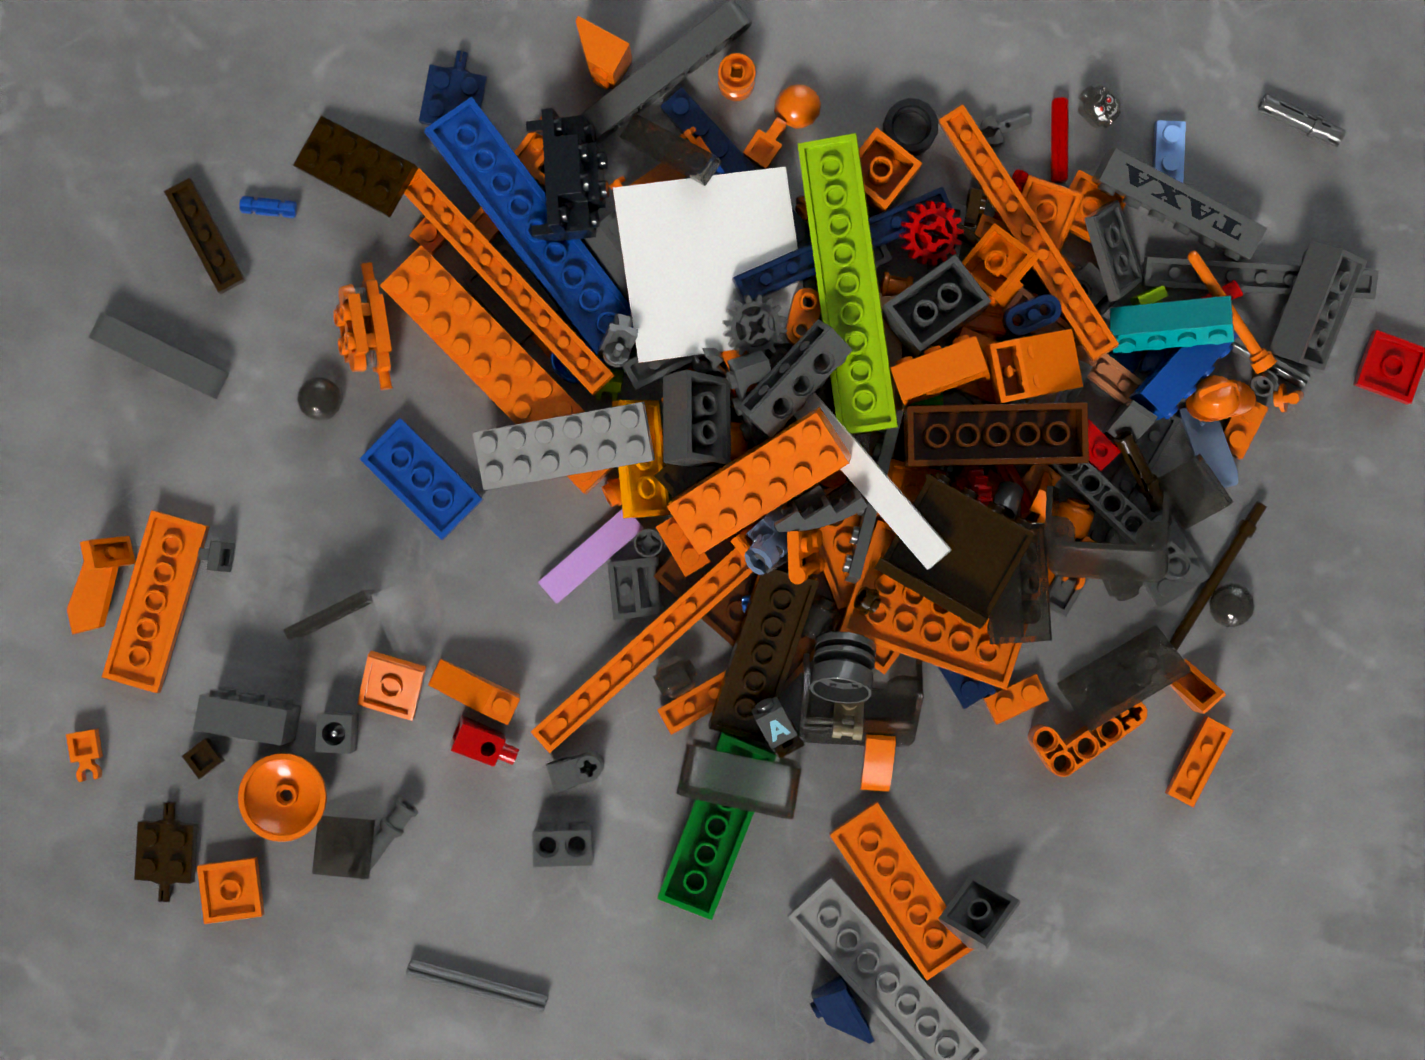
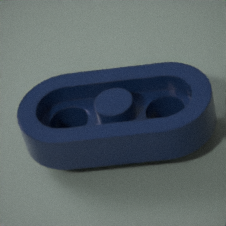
M1053 295L1036 296L1008 308L1003 315V326L1012 335L1030 333L1054 323L1060 317L1061 304ZM1042 304L1047 307L1045 315L1040 313V306ZM1015 315H1018L1021 320L1018 326H1015L1013 323Z

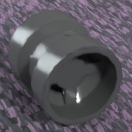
M643 529L635 536L634 548L643 557H655L663 549V539L653 529Z

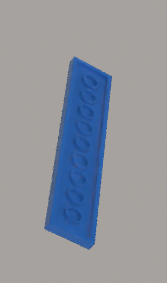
M470 97L426 127L424 133L581 339L592 348L597 356L598 348L609 323L613 324L615 314L631 316L630 304L580 239L546 241L532 236L531 226L547 223L546 194L475 100ZM599 358L603 364L606 362L604 358Z

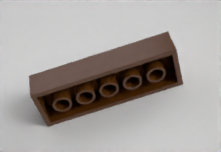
M1088 402L907 406L904 408L905 467L1089 463Z

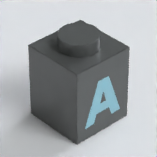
M777 696L760 701L751 710L771 749L797 736Z

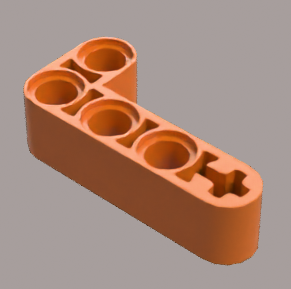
M1124 698L1065 740H1062L1053 728L1037 724L1029 730L1028 741L1050 772L1060 777H1067L1143 724L1147 718V708L1138 700ZM1129 706L1136 708L1133 710V718L1126 716L1129 714ZM1115 715L1121 717L1122 719L1118 720L1117 718H1115ZM1107 721H1111L1113 731L1110 735L1104 736L1101 732L1102 725ZM1042 731H1047L1050 737L1049 742L1044 746H1039L1037 743L1038 734ZM1087 738L1090 742V747L1086 752L1080 753L1078 743L1081 739ZM1059 755H1064L1066 765L1062 769L1056 770L1054 767L1055 758Z

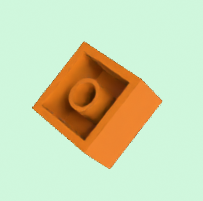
M876 127L860 147L859 153L866 202L877 212L882 213L892 206L916 176L922 166V162Z

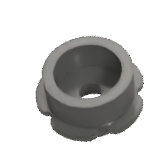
M1264 371L1259 374L1254 373L1255 376L1251 379V388L1255 394L1266 397L1271 395L1273 391H1278L1280 384L1278 376L1273 371Z

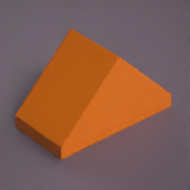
M1186 658L1164 677L1191 710L1201 714L1209 711L1226 695L1221 688Z

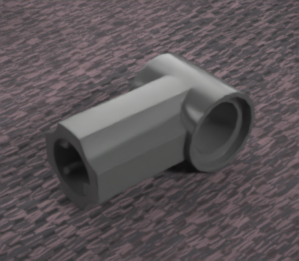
M1003 481L999 484L992 502L1005 508L1004 515L1013 520L1017 516L1022 518L1021 500L1024 490L1014 482Z

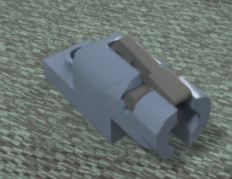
M784 504L766 514L746 533L753 543L745 552V561L748 567L758 575L770 573L788 562L787 532H778L774 526L776 521L783 518L781 509Z

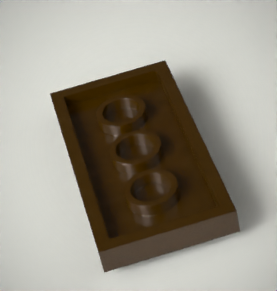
M323 116L319 118L293 164L298 170L389 218L392 216L418 170L414 163Z

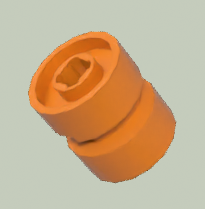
M733 53L726 56L720 62L718 68V88L726 99L734 102L742 101L751 95L756 77L753 61L744 54Z

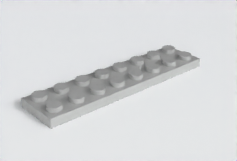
M831 876L787 914L794 925L917 1060H979L988 1052L980 1040Z

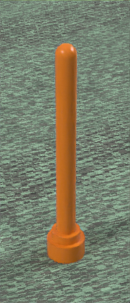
M1197 251L1189 252L1187 256L1189 262L1213 297L1227 296ZM1232 305L1233 328L1251 354L1249 357L1251 359L1250 365L1256 374L1262 373L1272 367L1277 360L1271 351L1260 347Z

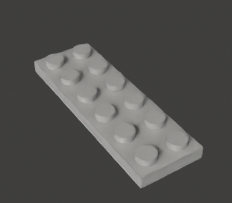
M644 401L472 432L483 490L655 460Z

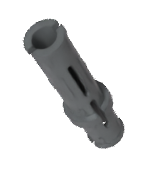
M1269 94L1265 95L1258 108L1259 112L1307 133V137H1316L1335 147H1338L1346 133L1345 129L1323 120L1324 117L1306 113Z

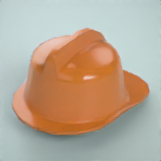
M1213 375L1201 380L1197 385L1196 391L1187 398L1186 407L1192 417L1200 421L1213 422L1249 412L1255 406L1256 396L1250 386L1241 381Z

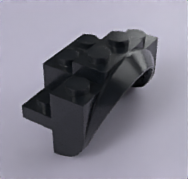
M554 108L541 109L542 120L526 121L528 133L535 132L543 136L547 223L531 226L532 236L546 241L596 237V228L600 226L598 210L599 208H606L605 198H609L610 195L609 184L604 177V169H608L607 154L595 142L594 127L592 124H589L584 115L560 117ZM575 202L570 209L568 205L565 204Z

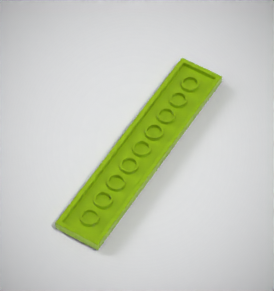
M853 133L798 143L822 321L832 327L852 349L845 362L830 374L836 418L845 426L850 434L898 428L857 134Z

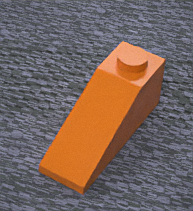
M441 658L428 683V686L506 725L509 724L520 701V694Z

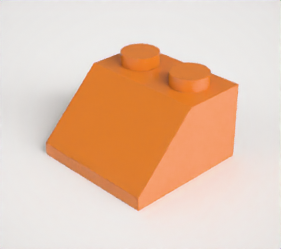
M577 16L575 22L588 69L593 78L592 81L605 90L608 87L614 89L621 83L632 63L630 43Z

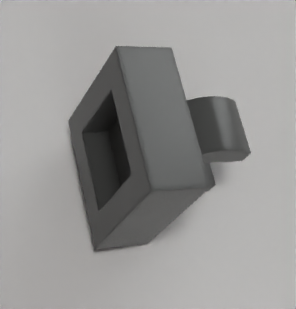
M211 541L210 549L199 548L197 559L208 561L207 570L231 572L235 544Z

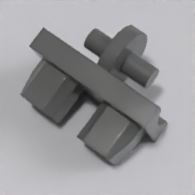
M615 314L613 324L609 323L598 348L597 357L604 358L606 363L613 367H621L627 363L629 354L638 337V329L631 328L633 318L631 316Z

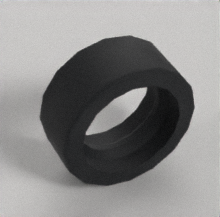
M907 98L898 101L889 109L883 122L882 132L915 157L923 154L931 147L938 133L939 121L936 112L928 103L920 99ZM907 111L916 112L925 119L927 133L919 143L905 144L895 136L893 130L894 122L901 113Z

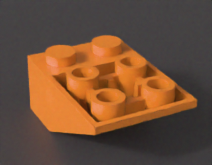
M1072 329L1003 341L984 347L996 404L1084 387Z

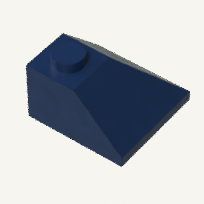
M841 975L811 992L813 1002L810 1003V1006L818 1019L823 1017L827 1025L869 1044L875 1041L868 1021Z

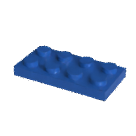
M399 418L359 458L441 540H444L484 500L402 418Z

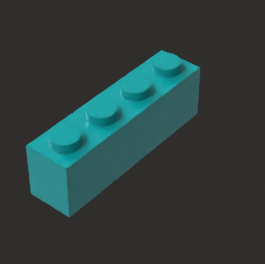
M1231 296L1110 308V331L1119 343V346L1113 349V353H1131L1133 351L1161 350L1174 347L1187 348L1196 345H1219L1234 342Z

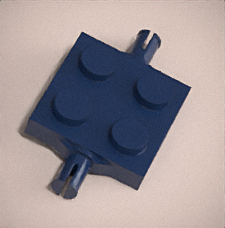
M460 50L456 51L454 67L446 68L432 64L429 65L419 123L431 125L470 97L482 109L487 76L470 73L465 70L468 57L467 52L463 51L462 54Z

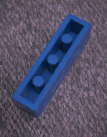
M1234 332L1235 340L1238 337V335ZM1232 342L1219 345H1196L1187 348L1174 347L1129 398L1156 415V420L1162 418L1169 419L1178 411L1179 407L1177 404L1181 399L1188 398L1196 391L1197 386L1195 384L1198 380L1206 378L1213 372L1215 361L1218 358H1224L1233 349Z

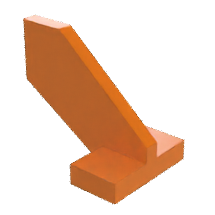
M130 536L91 539L80 542L84 563L67 607L72 635L105 627L118 568L133 565L136 562Z

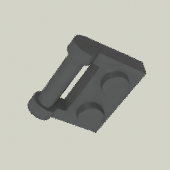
M660 557L607 562L613 620L661 615L665 611V606H662L659 581L653 577L658 572ZM646 567L650 607L642 608L638 576V568Z

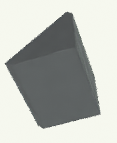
M971 873L938 919L968 948L988 949L1021 902L1014 896Z

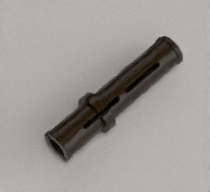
M1122 432L1115 437L1114 442L1117 444L1137 482L1136 488L1138 492L1143 493L1152 512H1159L1168 506V500L1159 487L1160 481L1157 475L1152 474L1132 436V432Z

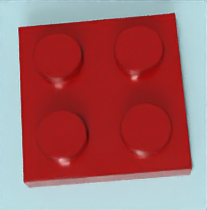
M1379 330L1372 331L1353 385L1406 405L1412 404L1425 367V347Z

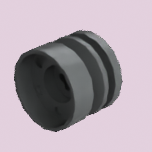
M838 631L820 635L815 640V653L813 656L815 665L811 672V692L824 700L835 703L850 704L868 700L872 696L873 673L871 671L875 668L876 644L863 635L851 632Z

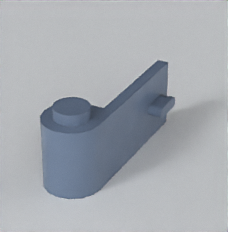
M1187 407L1179 409L1178 413L1180 418H1182L1181 422L1196 461L1194 472L1190 474L1194 489H1199L1201 493H1206L1237 485L1238 471L1220 421H1200L1192 417L1187 411Z

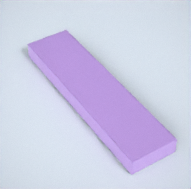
M620 510L538 583L553 601L558 604L631 541L644 527L636 518H623V511Z

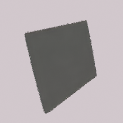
M850 480L829 494H826L818 482L787 501L781 509L783 518L776 521L774 526L778 532L811 530L844 520L868 506L860 491Z

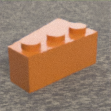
M964 335L952 341L953 345L944 348L934 346L925 350L923 356L915 359L912 356H908L896 361V366L890 367L903 404L907 406L941 395V392L955 387L957 390L967 387L966 383L981 378L983 383L991 381L977 337L970 338L969 335Z

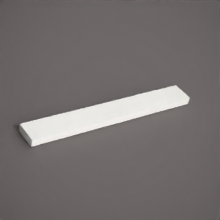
M799 377L794 381V385L798 382ZM814 392L806 400L804 407L796 411L794 416L798 420L820 406L851 455L850 463L841 468V471L925 568L930 570L952 549Z

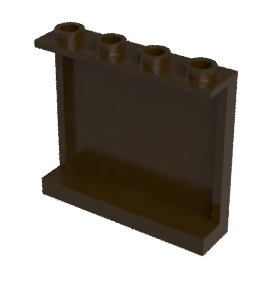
M938 471L935 476L926 474L925 478L927 480L913 506L952 550L930 570H927L896 534L885 556L879 559L874 569L980 629L984 627L1037 532L1031 530L1033 524L1019 516L1013 520L1004 515L1006 509L992 501L986 505L977 500L979 494L965 486H963L962 490L952 486L953 480Z

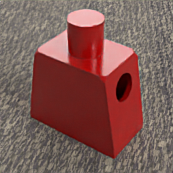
M463 715L450 741L451 751L493 767L498 759L513 765L519 752V748L505 743L506 737L504 733ZM486 742L493 743V746L489 749L482 747Z

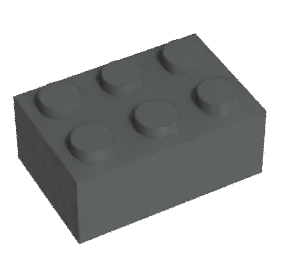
M955 254L884 304L882 309L883 319L913 359L923 356L925 350L937 346L983 313L991 300Z
M219 687V689H210L209 693L199 695L193 730L281 746L296 739L301 706L293 704V699L276 697V699L266 700L264 699L265 694L247 692V694L238 695L236 694V689Z

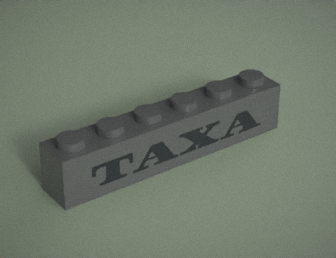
M1109 148L1092 178V181L1099 184L1097 189L1110 196L1116 193L1124 197L1122 201L1124 204L1135 209H1139L1141 206L1149 210V217L1162 223L1165 219L1174 224L1173 229L1187 236L1191 232L1199 237L1198 242L1211 249L1217 246L1224 250L1222 255L1236 262L1239 259H1251L1267 230L1265 226L1117 148Z

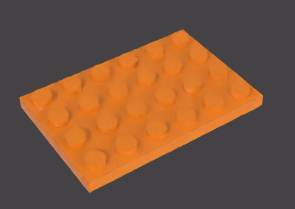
M877 520L873 528L861 578L854 584L839 631L863 635L871 639L878 646L1007 690L1043 578L1016 569L984 627L979 629L874 569L879 559L885 556L896 536V533L887 523ZM863 587L877 589L881 599L878 609L874 613L868 612L867 615H861L860 610L854 607V600Z

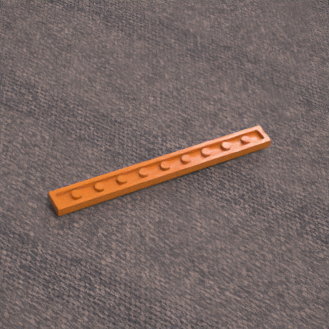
M962 104L938 119L939 125L981 190H983V193L1010 235L1039 257L1032 266V269L1049 295H1053L1059 300L1063 317L1091 360L1095 361L1118 347V341L965 106Z
M418 168L404 195L594 396L614 377V374L428 176Z
M734 548L531 731L533 736L549 753L753 572L740 552Z

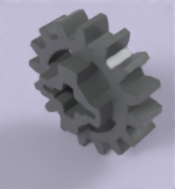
M756 294L754 301H752L749 295H744L743 304L738 300L733 301L736 309L734 311L726 310L727 314L731 316L730 320L722 321V324L729 326V330L725 331L723 336L732 338L728 346L732 348L738 345L737 354L742 355L746 350L747 354L758 350L765 354L766 349L772 353L776 352L773 344L775 342L783 344L784 341L779 337V334L787 332L786 328L781 327V323L787 320L786 317L778 316L782 309L781 306L777 305L772 308L773 299L769 297L763 303L762 295ZM758 307L752 314L746 315L742 313L747 308ZM770 315L773 320V330L769 328L767 320ZM751 321H758L757 324L761 327L758 332L753 331L751 333L752 328L749 326ZM736 322L741 326V339H739L736 332ZM761 338L767 340L765 343L761 345L751 346L752 344H754L755 340Z

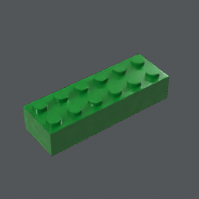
M721 732L661 883L657 899L712 921L777 754L775 751L735 735Z

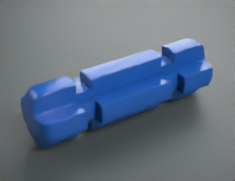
M243 196L239 203L240 211L246 214H252L254 211L256 215L279 217L282 214L285 218H295L298 211L297 203L285 200L282 203L279 199L258 197L255 200L254 197Z

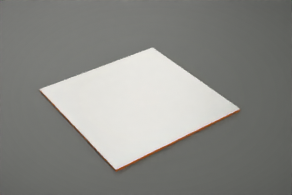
M786 166L613 187L631 317H633L632 324L633 328L638 329V337L635 341L638 363L704 354L702 348H716L719 352L737 350L738 345L732 348L728 346L732 338L723 336V333L729 330V326L722 324L723 320H730L731 317L727 314L726 310L734 311L736 309L733 301L738 300L742 303L732 278L798 249ZM803 280L763 297L762 302L764 303L768 297L773 299L771 307L781 306L782 309L778 316H785L787 319L793 296L800 289L804 288ZM803 298L804 306H806L805 298ZM758 307L747 308L742 313L746 315L752 314ZM770 315L767 320L769 328L773 330V320ZM787 320L781 323V327L785 328ZM751 321L749 323V326L752 328L751 333L760 330L761 327L758 326V321ZM736 322V332L739 339H741V326ZM797 326L796 328L798 335L803 336L806 333L803 326ZM780 333L779 337L784 341L783 344L789 343L786 340L785 333ZM764 338L755 340L751 346L761 345L767 340Z

